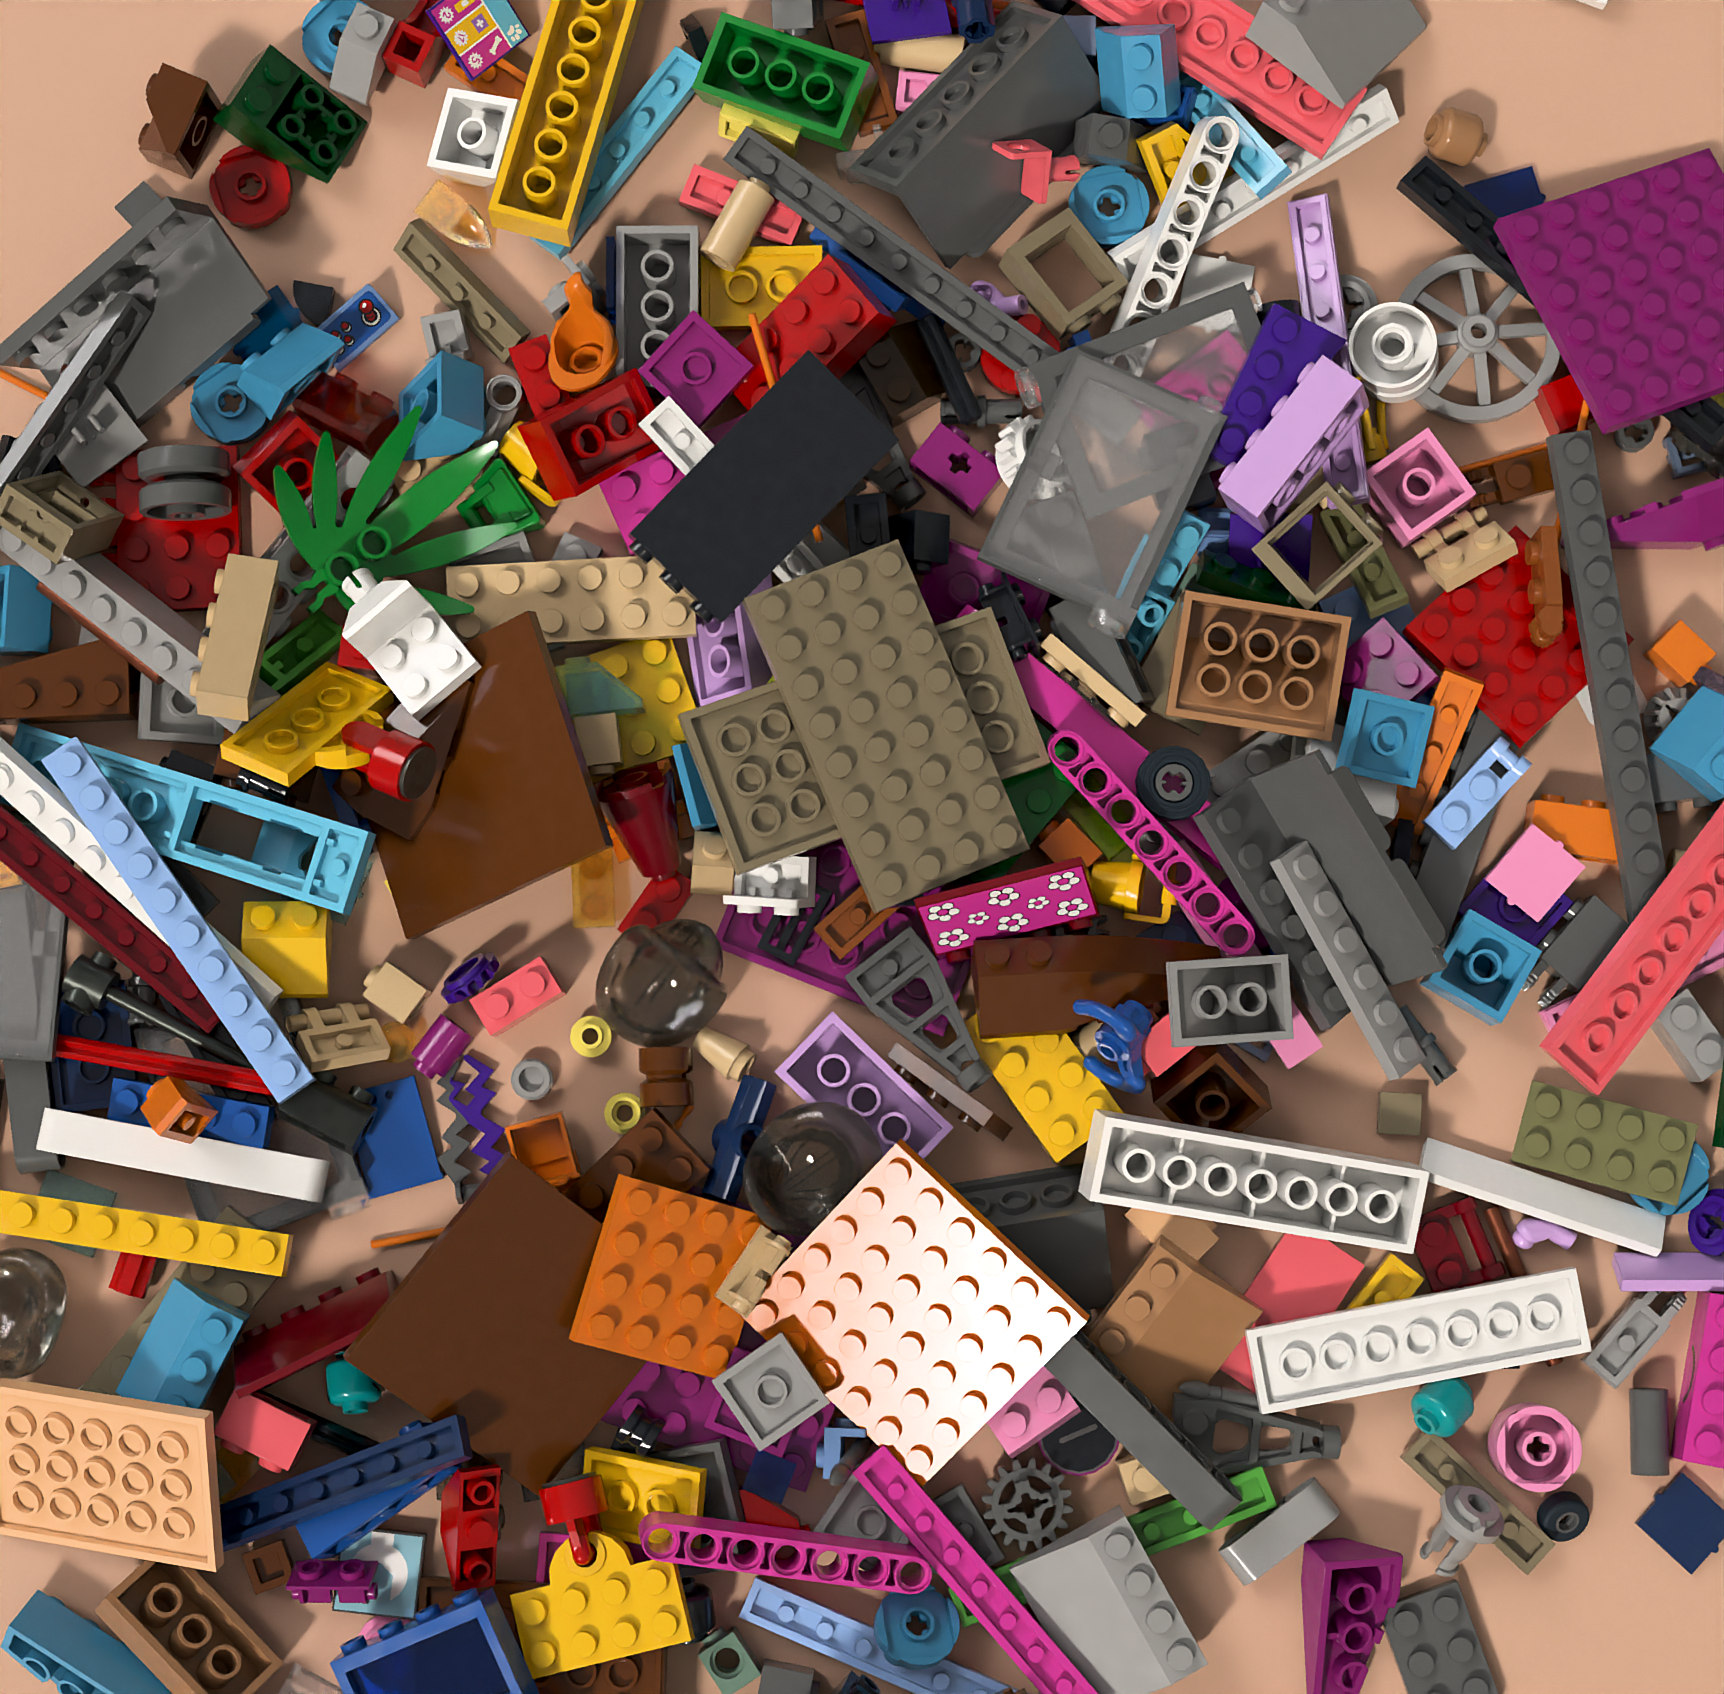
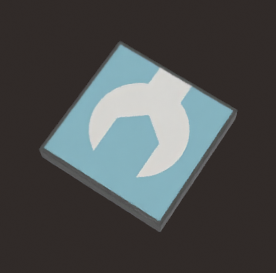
M376 1528L338 1555V1561L359 1559L362 1561L379 1562L373 1582L378 1583V1597L376 1600H370L368 1604L340 1603L338 1590H334L332 1611L416 1620L415 1614L419 1608L420 1577L423 1575L427 1533Z

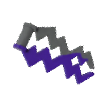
M464 1055L463 1059L480 1074L465 1089L475 1096L467 1106L455 1100L466 1085L462 1082L453 1081L461 1065L459 1061L455 1062L444 1078L441 1077L437 1081V1084L447 1091L436 1101L456 1114V1119L441 1137L452 1147L438 1157L437 1160L455 1185L458 1204H464L481 1184L463 1185L462 1183L472 1171L455 1162L471 1143L458 1136V1134L469 1124L485 1133L471 1152L489 1161L479 1169V1171L487 1175L504 1156V1154L493 1149V1146L504 1134L505 1128L482 1116V1110L497 1095L496 1092L483 1087L495 1071L469 1055Z

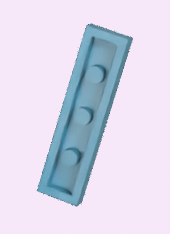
M1185 72L1179 74L1180 85L1195 87L1198 91L1191 117V122L1194 125L1202 118L1209 116H1226L1237 124L1240 136L1229 164L1262 200L1292 173L1291 169L1230 101ZM1214 124L1209 130V140L1214 146H1217L1222 141L1223 131L1218 124Z

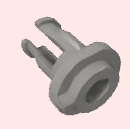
M1453 1485L1448 1487L1439 1499L1442 1519L1432 1531L1430 1541L1425 1542L1420 1548V1557L1426 1559L1432 1551H1442L1451 1537L1455 1538L1457 1541L1435 1570L1436 1574L1440 1576H1454L1459 1570V1563L1469 1556L1477 1543H1493L1504 1530V1519L1497 1503L1485 1491L1477 1487Z

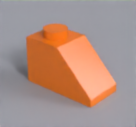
M169 1075L158 1080L150 1087L146 1094L148 1099L140 1107L152 1129L159 1136L188 1144L194 1142L218 1113L212 1105L184 1080Z

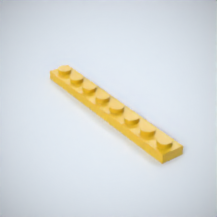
M0 1190V1233L280 1277L287 1276L294 1236L291 1234Z

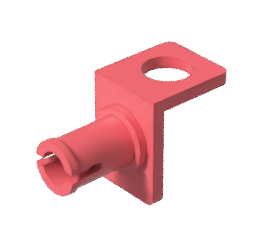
M1032 139L992 143V149L1012 160L1024 159L1021 193L1038 204H1045L1047 202L1050 182H1075L1080 176L1078 172L1070 173L1069 171L1080 170V162L1075 155L1052 157V150Z

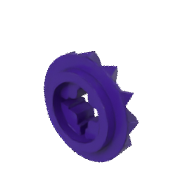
M493 953L477 954L458 966L446 978L441 996L448 1004L461 1002L468 996L474 995L477 990L484 987L487 981L493 978L494 973L498 971L500 966Z
M1712 1189L1707 1191L1703 1200L1690 1211L1688 1233L1692 1244L1700 1252L1721 1256L1724 1252V1228L1718 1229L1711 1216L1721 1217V1220L1724 1222V1189Z

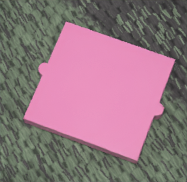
M1531 823L1484 879L1507 897L1506 902L1509 905L1516 904L1536 922H1539L1584 870L1585 866L1563 849L1564 844L1560 840L1553 841Z

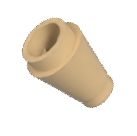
M704 1027L699 1032L692 1046L727 1080L733 1078L737 1082L742 1080L743 1075H747L757 1056L750 1050L749 1044L711 1030L708 1027Z

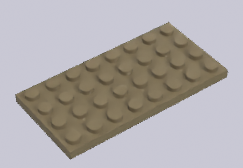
M898 539L744 598L742 604L874 914L1030 849Z
M988 607L936 625L937 632L1001 781L1048 765L1051 761L992 608ZM775 681L678 715V720L737 876L842 839Z

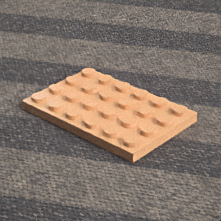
M0 1377V1534L217 1572L224 1564L213 1411Z

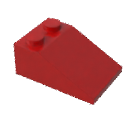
M632 368L517 426L553 501L577 497L660 449L638 425L655 409V406L637 368Z
M289 410L232 468L279 513L273 481L274 467L280 465L284 469L305 502L312 493L313 466L320 437L298 415ZM334 452L336 462L339 456ZM349 488L343 492L341 496L343 507L349 506L356 488Z

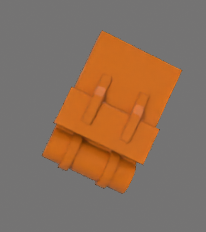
M563 1111L505 1127L511 1154L563 1194L582 1175L577 1152L573 1150Z

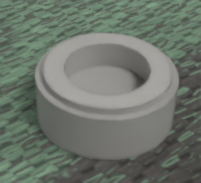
M538 1059L521 1061L515 1066L511 1075L513 1090L517 1095L526 1100H539L545 1097L551 1091L554 1083L551 1068L545 1062Z

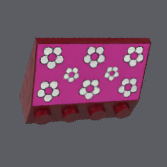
M1081 856L914 899L916 909L935 956L939 959L947 958L948 964L972 958L973 941L1053 936L1052 930L1067 926L1069 933L1078 932L1094 927L1092 920L1101 918L1089 869Z

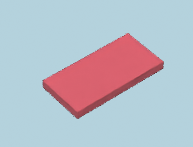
M1283 1233L1243 1294L1263 1309V1313L1252 1327L1335 1312L1365 1265L1328 1240ZM1244 1336L1219 1369L1256 1393L1246 1337Z

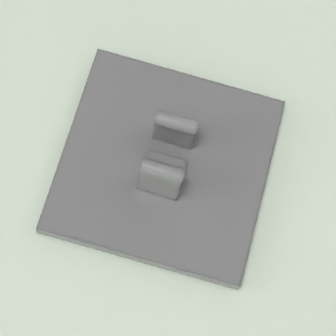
M103 383L55 455L73 479L86 488L149 441Z

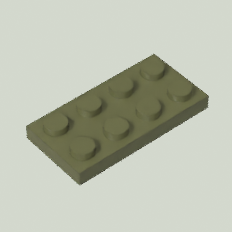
M1532 1080L1511 1161L1677 1207L1698 1124Z

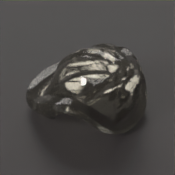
M691 919L669 920L652 928L638 924L626 929L606 954L596 981V1005L605 1023L621 1038L645 1048L671 1047L701 1031L723 1006L728 994V986L721 981L723 952L716 934L708 925Z
M812 1102L783 1112L763 1128L745 1159L743 1187L751 1208L766 1225L780 1233L792 1236L810 1235L881 1160L883 1155L878 1137L861 1115L841 1104Z
M9 1248L0 1251V1378L17 1379L37 1371L52 1352L65 1318L67 1286L63 1273L56 1263L46 1255L28 1248Z

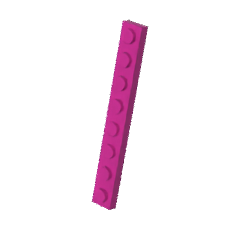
M884 1444L852 1471L857 1480L1041 1694H1099Z

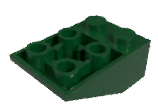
M271 44L250 62L212 119L244 145L326 184L330 182L368 123Z

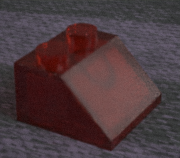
M322 372L295 398L292 406L306 424L322 432L328 431L333 438L351 445L353 448L373 458L399 422V415L392 408L394 402L376 391H372L369 396L357 390L359 384L344 374L337 372L335 377H332Z

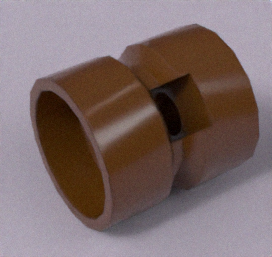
M692 1047L639 1048V1072L646 1075V1080L640 1083V1107L694 1105L693 1082L686 1078V1074L693 1070Z

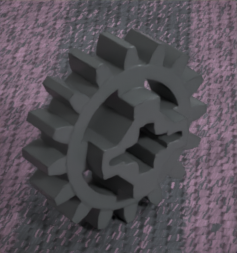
M1029 1457L1027 1466L1021 1467L1018 1459L1013 1458L1012 1470L1007 1471L999 1465L997 1469L1001 1478L998 1481L990 1478L987 1479L986 1483L993 1489L992 1494L982 1495L981 1500L991 1504V1508L983 1512L984 1519H995L996 1522L990 1528V1532L993 1535L1001 1531L1005 1532L1003 1537L1004 1545L1008 1546L1013 1539H1017L1020 1550L1025 1551L1027 1542L1033 1541L1039 1550L1042 1549L1041 1538L1047 1536L1054 1542L1057 1540L1054 1532L1056 1526L1062 1529H1067L1069 1526L1061 1517L1062 1513L1073 1512L1071 1505L1063 1503V1499L1072 1495L1070 1488H1059L1058 1485L1064 1480L1062 1473L1055 1474L1052 1477L1049 1475L1052 1466L1050 1463L1046 1462L1039 1469L1036 1468L1035 1458ZM1027 1476L1038 1477L1051 1488L1040 1490L1029 1484ZM1013 1480L1015 1488L1009 1499L999 1502L1002 1490ZM1024 1493H1029L1031 1499H1039V1502L1033 1504V1512L1030 1514H1026L1023 1508H1016V1505L1022 1502L1021 1495ZM1055 1505L1051 1519L1042 1527L1040 1519L1045 1509ZM1016 1518L1025 1524L1027 1531H1019L1012 1528L1004 1519Z

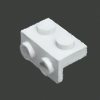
M791 856L738 876L734 870V895H723V904L737 905V912L762 913V906L774 907V915L798 916L799 908L815 907L817 857Z

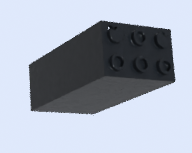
M807 350L629 533L628 537L633 541L629 549L646 565L653 560L663 570L659 578L674 593L677 594L683 589L694 600L689 607L706 624L712 619L717 624L722 623L744 601V598L781 563L888 453L899 439L821 361Z

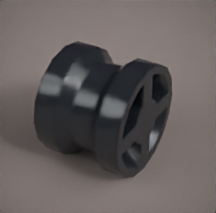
M638 1404L615 1439L622 1444L629 1443L634 1446L636 1454L643 1458L666 1422L660 1418H651L646 1414V1409Z

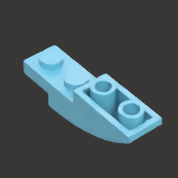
M1186 510L1182 514L1130 629L1122 626L1139 664L1175 604V601L1169 597L1211 526L1204 519ZM1146 534L1139 544L1115 596V599L1119 601L1149 538Z

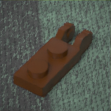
M1548 449L1496 462L1489 467L1463 474L1470 485L1493 479L1496 491L1475 495L1469 502L1471 509L1496 503L1504 505L1555 491Z

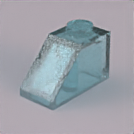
M590 657L565 659L566 665L556 666V674L572 720H574V717L616 713V715L646 713L643 699L598 662H590Z

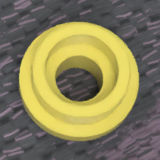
M586 1016L579 1019L573 1025L570 1041L575 1051L580 1055L597 1057L605 1053L612 1041V1032L609 1025L603 1019L596 1016ZM587 1029H595L598 1032V1040L594 1044L585 1043L583 1039L584 1032Z
M631 1093L614 1095L607 1102L604 1110L607 1125L613 1131L620 1134H626L646 1115V1108L640 1107V1098ZM624 1105L630 1106L633 1110V1117L627 1122L620 1120L618 1117V1110Z

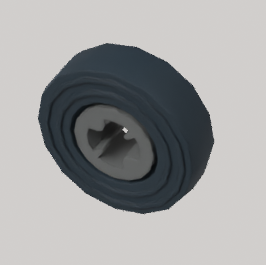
M1168 746L1159 748L1145 758L1138 768L1135 786L1138 799L1153 816L1167 821L1185 820L1201 809L1208 799L1211 781L1209 770L1201 757L1190 749ZM1166 773L1171 777L1177 774L1182 777L1184 782H1181L1179 786L1184 788L1180 794L1175 790L1167 793L1163 789L1162 785L1166 784L1167 781L1162 780Z

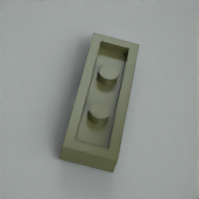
M1361 504L1352 506L1362 517L1366 514ZM1328 508L1319 512V520L1342 565H1344L1368 541L1338 508L1332 510ZM1382 545L1348 574L1370 619L1409 604V596Z

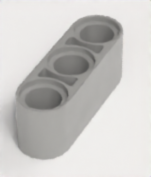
M1315 1477L1300 1484L1276 1503L1277 1507L1266 1510L1218 1549L1220 1555L1244 1586L1261 1577L1329 1525L1340 1514L1338 1507Z

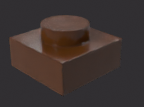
M285 1538L242 1554L255 1595L288 1582L294 1564Z

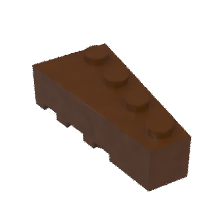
M100 639L0 667V725H19V722L23 724L138 720L137 692H135L137 681L136 668Z

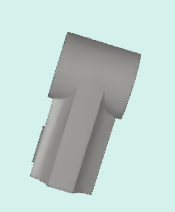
M497 375L487 384L486 397L484 399V418L487 421L486 430L481 439L474 441L469 447L476 449L494 440L500 445L506 432L514 425L518 414L526 407L527 396L518 380L511 375ZM504 387H514L516 389V397L509 405L497 403V394ZM498 448L491 456L496 459L500 456Z

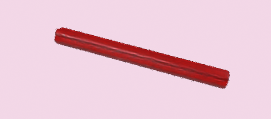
M58 1034L57 1057L161 1076L169 1075L183 1080L272 1095L255 1069Z

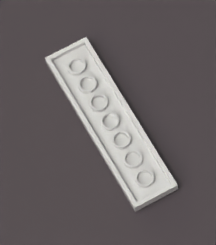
M1574 1267L1245 1329L1257 1402L1261 1414L1592 1352L1577 1270Z

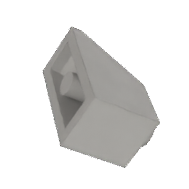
M357 2L339 40L329 85L330 90L365 106L368 105L386 68L382 54L397 26L394 18Z

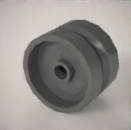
M167 445L140 451L137 455L138 477L149 483L138 492L139 513L141 515L159 520L195 521L219 518L232 512L231 490L224 484L219 483L231 475L230 454L227 450L204 445Z

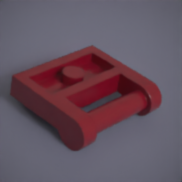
M1466 1196L1421 1214L1414 1251L1432 1293L1477 1285L1506 1273L1502 1261L1496 1260L1475 1208L1479 1206L1476 1198L1473 1196ZM1459 1214L1481 1265V1268L1470 1271L1449 1220V1218Z

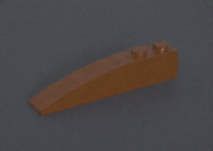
M1064 935L973 941L971 973L979 1038L993 1039L1065 1034L1077 1030V1026L1096 1020L1098 1024L1103 1023L1099 1019L1076 1014L1073 1010V1004L1078 999L1093 1000L1113 1009L1119 1003L1123 1005L1127 1000H1133L1142 1004L1147 1009H1151L1154 1003L1168 1000L1166 962L1221 958L1220 949L1217 946L1177 940L1107 935Z

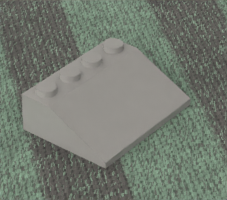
M1264 0L1245 36L1340 109H1343L1414 42L1427 26L1411 0Z
M1120 1505L1009 1567L1042 1628L1099 1694H1149L1178 1682L1208 1664Z

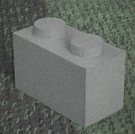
M1688 988L1678 990L1650 1027L1688 1081L1701 1082L1723 1067L1724 1039Z

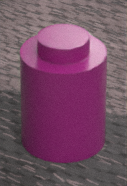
M440 1013L412 1050L411 1054L416 1058L412 1065L430 1079H433L436 1074L444 1078L474 1037L454 1021Z

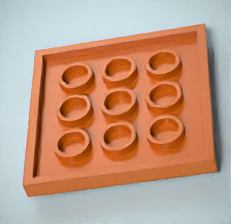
M618 1174L569 1339L577 1343L712 1378L717 1377L727 1368L735 1346L737 1347L745 1319L714 1295L759 1226L763 1225L771 1231L775 1218Z

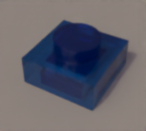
M756 1449L742 1489L782 1504L797 1463L763 1450L759 1452Z

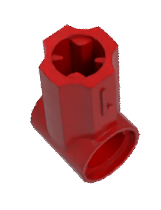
M121 1252L108 1288L128 1296L145 1299L159 1258Z

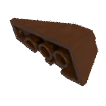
M470 678L467 679L419 721L411 716L404 705L400 703L383 722L384 730L388 732L400 730L432 744L435 749L437 758L435 774L429 787L420 797L411 802H404L371 787L367 774L355 768L343 769L331 788L360 815L407 840L414 841L436 808L440 794L436 793L443 770H448L452 757L447 755L454 733L461 729L475 682Z

